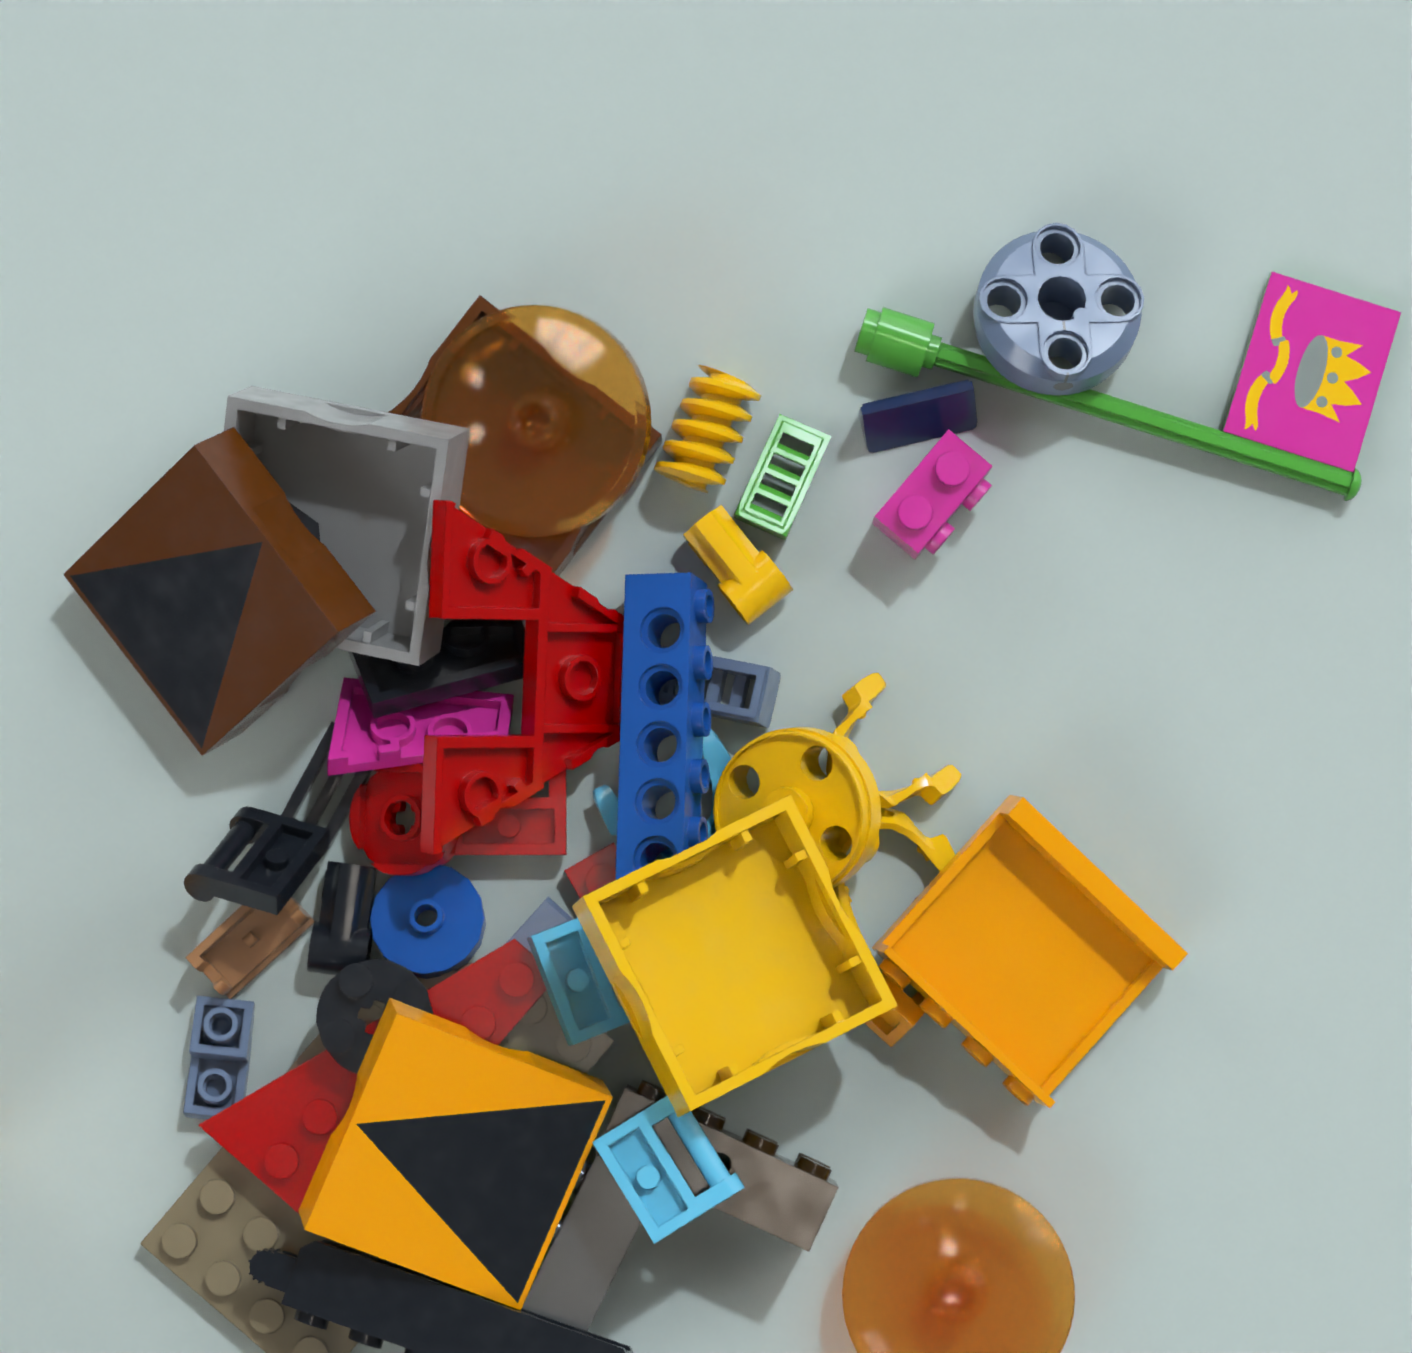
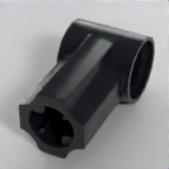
M328 861L322 892L319 921L315 920L311 933L307 962L308 972L337 975L349 964L370 959L373 935L369 924L377 877L376 868Z

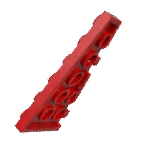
M516 939L509 941L427 990L434 1015L462 1025L480 1038L498 1046L547 991L533 954ZM381 1017L367 1025L365 1032L374 1035ZM324 1050L200 1123L198 1126L299 1214L298 1210L328 1140L350 1106L356 1086L357 1074L341 1067L329 1052Z

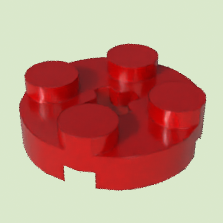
M423 763L375 769L374 771L377 773L371 776L366 785L360 784L351 802L349 825L352 839L357 848L365 851L367 857L374 862L370 863L372 866L390 875H421L431 871L438 865L448 863L455 854L459 836L442 846L443 851L439 854L420 852ZM407 802L411 805L412 811L415 812V823L411 826L410 831L405 834L404 825L396 824L397 812L405 811Z

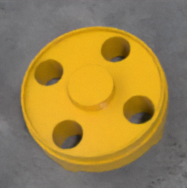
M812 727L778 729L750 741L735 753L727 763L719 778L714 796L713 815L716 831L791 795L829 869L833 888L850 879L877 853L880 844L879 829L881 824L879 790L869 766L860 755L856 745L849 738ZM823 748L832 757L833 766L828 776L819 766V755ZM751 767L759 776L760 785L756 794L749 789L747 784V774ZM842 828L849 833L852 839V848L848 855L838 845V835Z

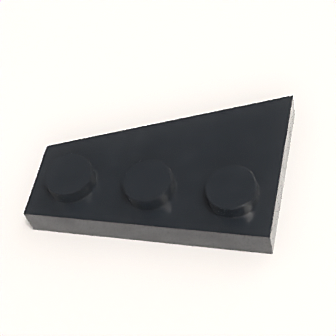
M451 620L446 627H443L440 652L420 666L349 651L348 653L374 718L523 679L525 627L522 620Z

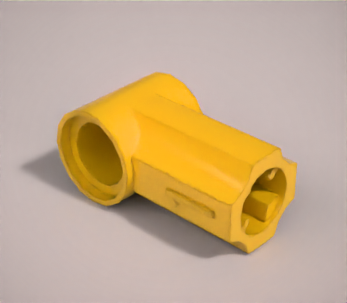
M722 505L707 513L683 534L691 549L720 582L717 586L721 593L747 625L751 624L793 591L792 586L775 563L763 550L758 552Z

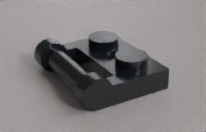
M242 807L230 820V831L204 864L195 865L184 878V887L188 894L198 901L207 902L211 901L213 897H217L278 915L330 847L329 829L254 807ZM254 843L233 871H228L248 844Z

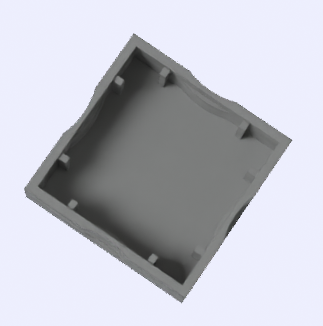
M250 386L229 395L227 398L224 431L235 427L285 492L288 501L319 523L320 542L329 549L376 610L337 648L420 666L438 654L441 649L444 619L429 618L433 500L453 501L456 503L455 508L459 510L470 429L256 386Z

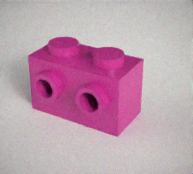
M948 429L874 516L872 524L913 559H916L924 549H927L934 555L955 530L948 523L949 519L961 505L971 511L991 488L992 485L984 478L989 474L993 466Z

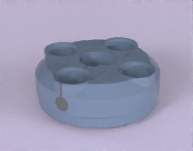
M1047 224L1036 232L1012 240L1002 247L989 261L981 276L974 300L975 332L979 345L991 365L1002 376L1017 386L1046 395L1080 393L1105 381L1125 361L1139 331L1144 295L1126 264L1107 246L1089 236L1077 233L1075 229L1066 224ZM1042 254H1057L1065 263H1051ZM1002 305L1008 308L1013 315L1008 317L998 316L990 310L989 306ZM1102 305H1116L1124 311L1125 315H1111L1106 312ZM1063 357L1073 365V368L1067 370L1060 369L1053 365L1049 358Z

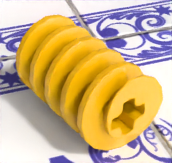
M698 365L709 376L692 377L689 382V387L700 398H684L680 404V408L692 419H675L671 426L683 441H665L663 450L674 462H656L654 470L679 484L708 493L706 490L707 484L725 485L726 479L714 469L716 463L733 464L735 458L723 448L724 443L743 442L744 437L732 427L733 421L751 422L752 416L740 406L742 400L759 401L761 395L746 382L708 366Z

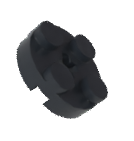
M369 959L347 965L325 986L317 1006L316 1023L323 1046L337 1064L355 1074L358 1073L373 1038V1034L365 1032L366 1022L358 1019V1013L361 1008L370 1009L374 1001L385 1004V1009L389 998L433 1014L427 989L407 968L392 961Z

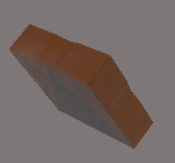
M235 427L194 445L63 574L202 756L243 733L288 692L291 684L303 669L330 654L376 612L329 549L310 533L291 507L285 492Z

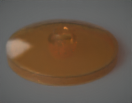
M522 305L505 308L493 312L465 328L453 339L437 360L430 374L422 403L421 419L470 429L459 508L489 528L516 536L545 537L564 534L583 528L607 514L621 501L636 481L643 467L651 436V406L648 391L638 365L629 351L618 338L598 322L583 314L555 306Z
M945 1177L925 1181L901 1191L880 1206L866 1221L859 1231L846 1261L842 1286L843 1312L849 1336L857 1353H1060L1066 1343L1074 1316L1075 1284L1072 1267L1060 1237L1050 1222L1033 1204L1014 1191L990 1181L969 1177Z

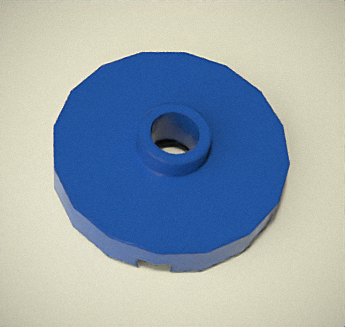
M438 865L431 871L421 875H394L390 877L375 896L370 915L373 940L385 960L400 964L410 970L416 977L424 979L441 977L440 974L449 973L454 969L456 971L466 965L481 946L486 927L482 899L471 881L452 867ZM427 910L437 913V919L432 925L421 926L417 923L420 913Z

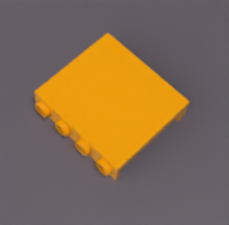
M1009 795L872 947L884 959L878 967L887 978L902 990L908 984L914 987L925 998L919 1007L932 1020L944 1029L952 1023L966 1036V1039L960 1045L984 1067H987L993 1061L1008 1075L1002 1084L1011 1094L1026 1106L1034 1100L1048 1108H1051L1055 1103L1049 1095L1163 968L1173 971L1188 954L1024 797Z

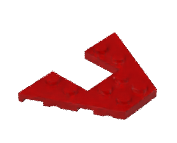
M433 500L429 618L525 620L521 734L424 735L420 852L428 854L441 853L443 851L442 846L474 826L482 827L494 819L495 814L506 806L514 807L542 790L544 788L543 783L566 769L574 770L590 760L598 749L603 747L609 748L620 741L624 615L615 609L604 607L599 603L597 597L582 587L571 585L553 573L552 567L525 549L514 547L505 540L504 535L495 529L484 527L455 508L456 503L450 500Z

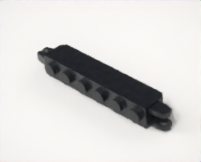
M329 1240L313 1241L301 1247L298 1255L289 1251L281 1252L280 1248L276 1250L274 1248H270V1250L264 1248L262 1251L257 1250L252 1259L248 1260L250 1262L249 1275L253 1276V1280L257 1279L258 1283L264 1282L268 1287L285 1292L281 1304L297 1309L294 1315L295 1320L325 1330L328 1327L329 1321L350 1328L349 1339L381 1349L383 1342L387 1341L404 1347V1353H633L630 1346L523 1308L521 1310L515 1309Z

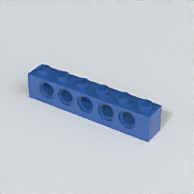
M692 572L625 574L616 880L654 862L656 857L664 850L671 849L674 856L708 839L707 821L704 816H701V796L708 792L710 783L709 765L707 760L703 759V737H707L710 734L711 710L709 704L704 702L705 680L711 678L713 671L712 651L710 646L706 645V623H712L715 606L711 589H707V583ZM673 623H679L680 635L678 640L673 645L662 648L661 635L664 629ZM677 679L679 689L676 697L670 703L661 705L659 702L661 687L667 681ZM675 735L677 748L674 755L666 761L659 762L657 757L659 744L666 737ZM673 792L675 796L673 811L667 817L658 819L655 812L657 801L664 794Z

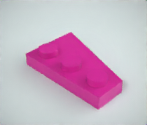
M344 677L327 760V776L423 763L424 735H509L514 695L474 691L374 718L359 679Z

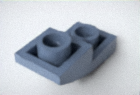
M197 996L189 1048L191 1061L183 1111L185 1117L209 1119L246 1097L254 1023V1001Z

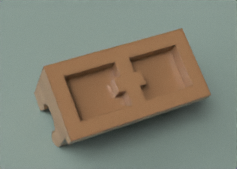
M293 896L278 915L242 905L185 958L196 970L202 971L214 984L213 988L222 996L226 995L229 999H232L311 927L315 921Z

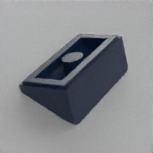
M968 379L864 403L860 407L858 414L866 448L871 453L940 438L948 429L954 434L970 431L976 428L978 422L974 387L972 381L969 382Z

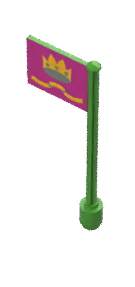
M1271 271L1222 431L1091 389L1070 395H1046L1026 390L1002 376L991 365L986 356L942 343V337L932 334L935 323L885 307L882 308L881 312L867 309L854 352L867 355V362L914 377H918L921 367L932 370L933 366L1335 492L1344 495V501H1349L1358 494L1361 487V474L1355 466L1401 312Z

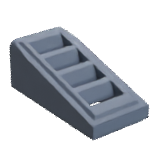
M712 656L713 671L706 699L704 700L710 706L711 716L769 728L780 684V673L768 666ZM727 674L735 675L729 704H721ZM677 679L669 680L661 687L659 692V702L661 705L670 703L676 697ZM750 679H753L755 684L749 709H746L744 705Z

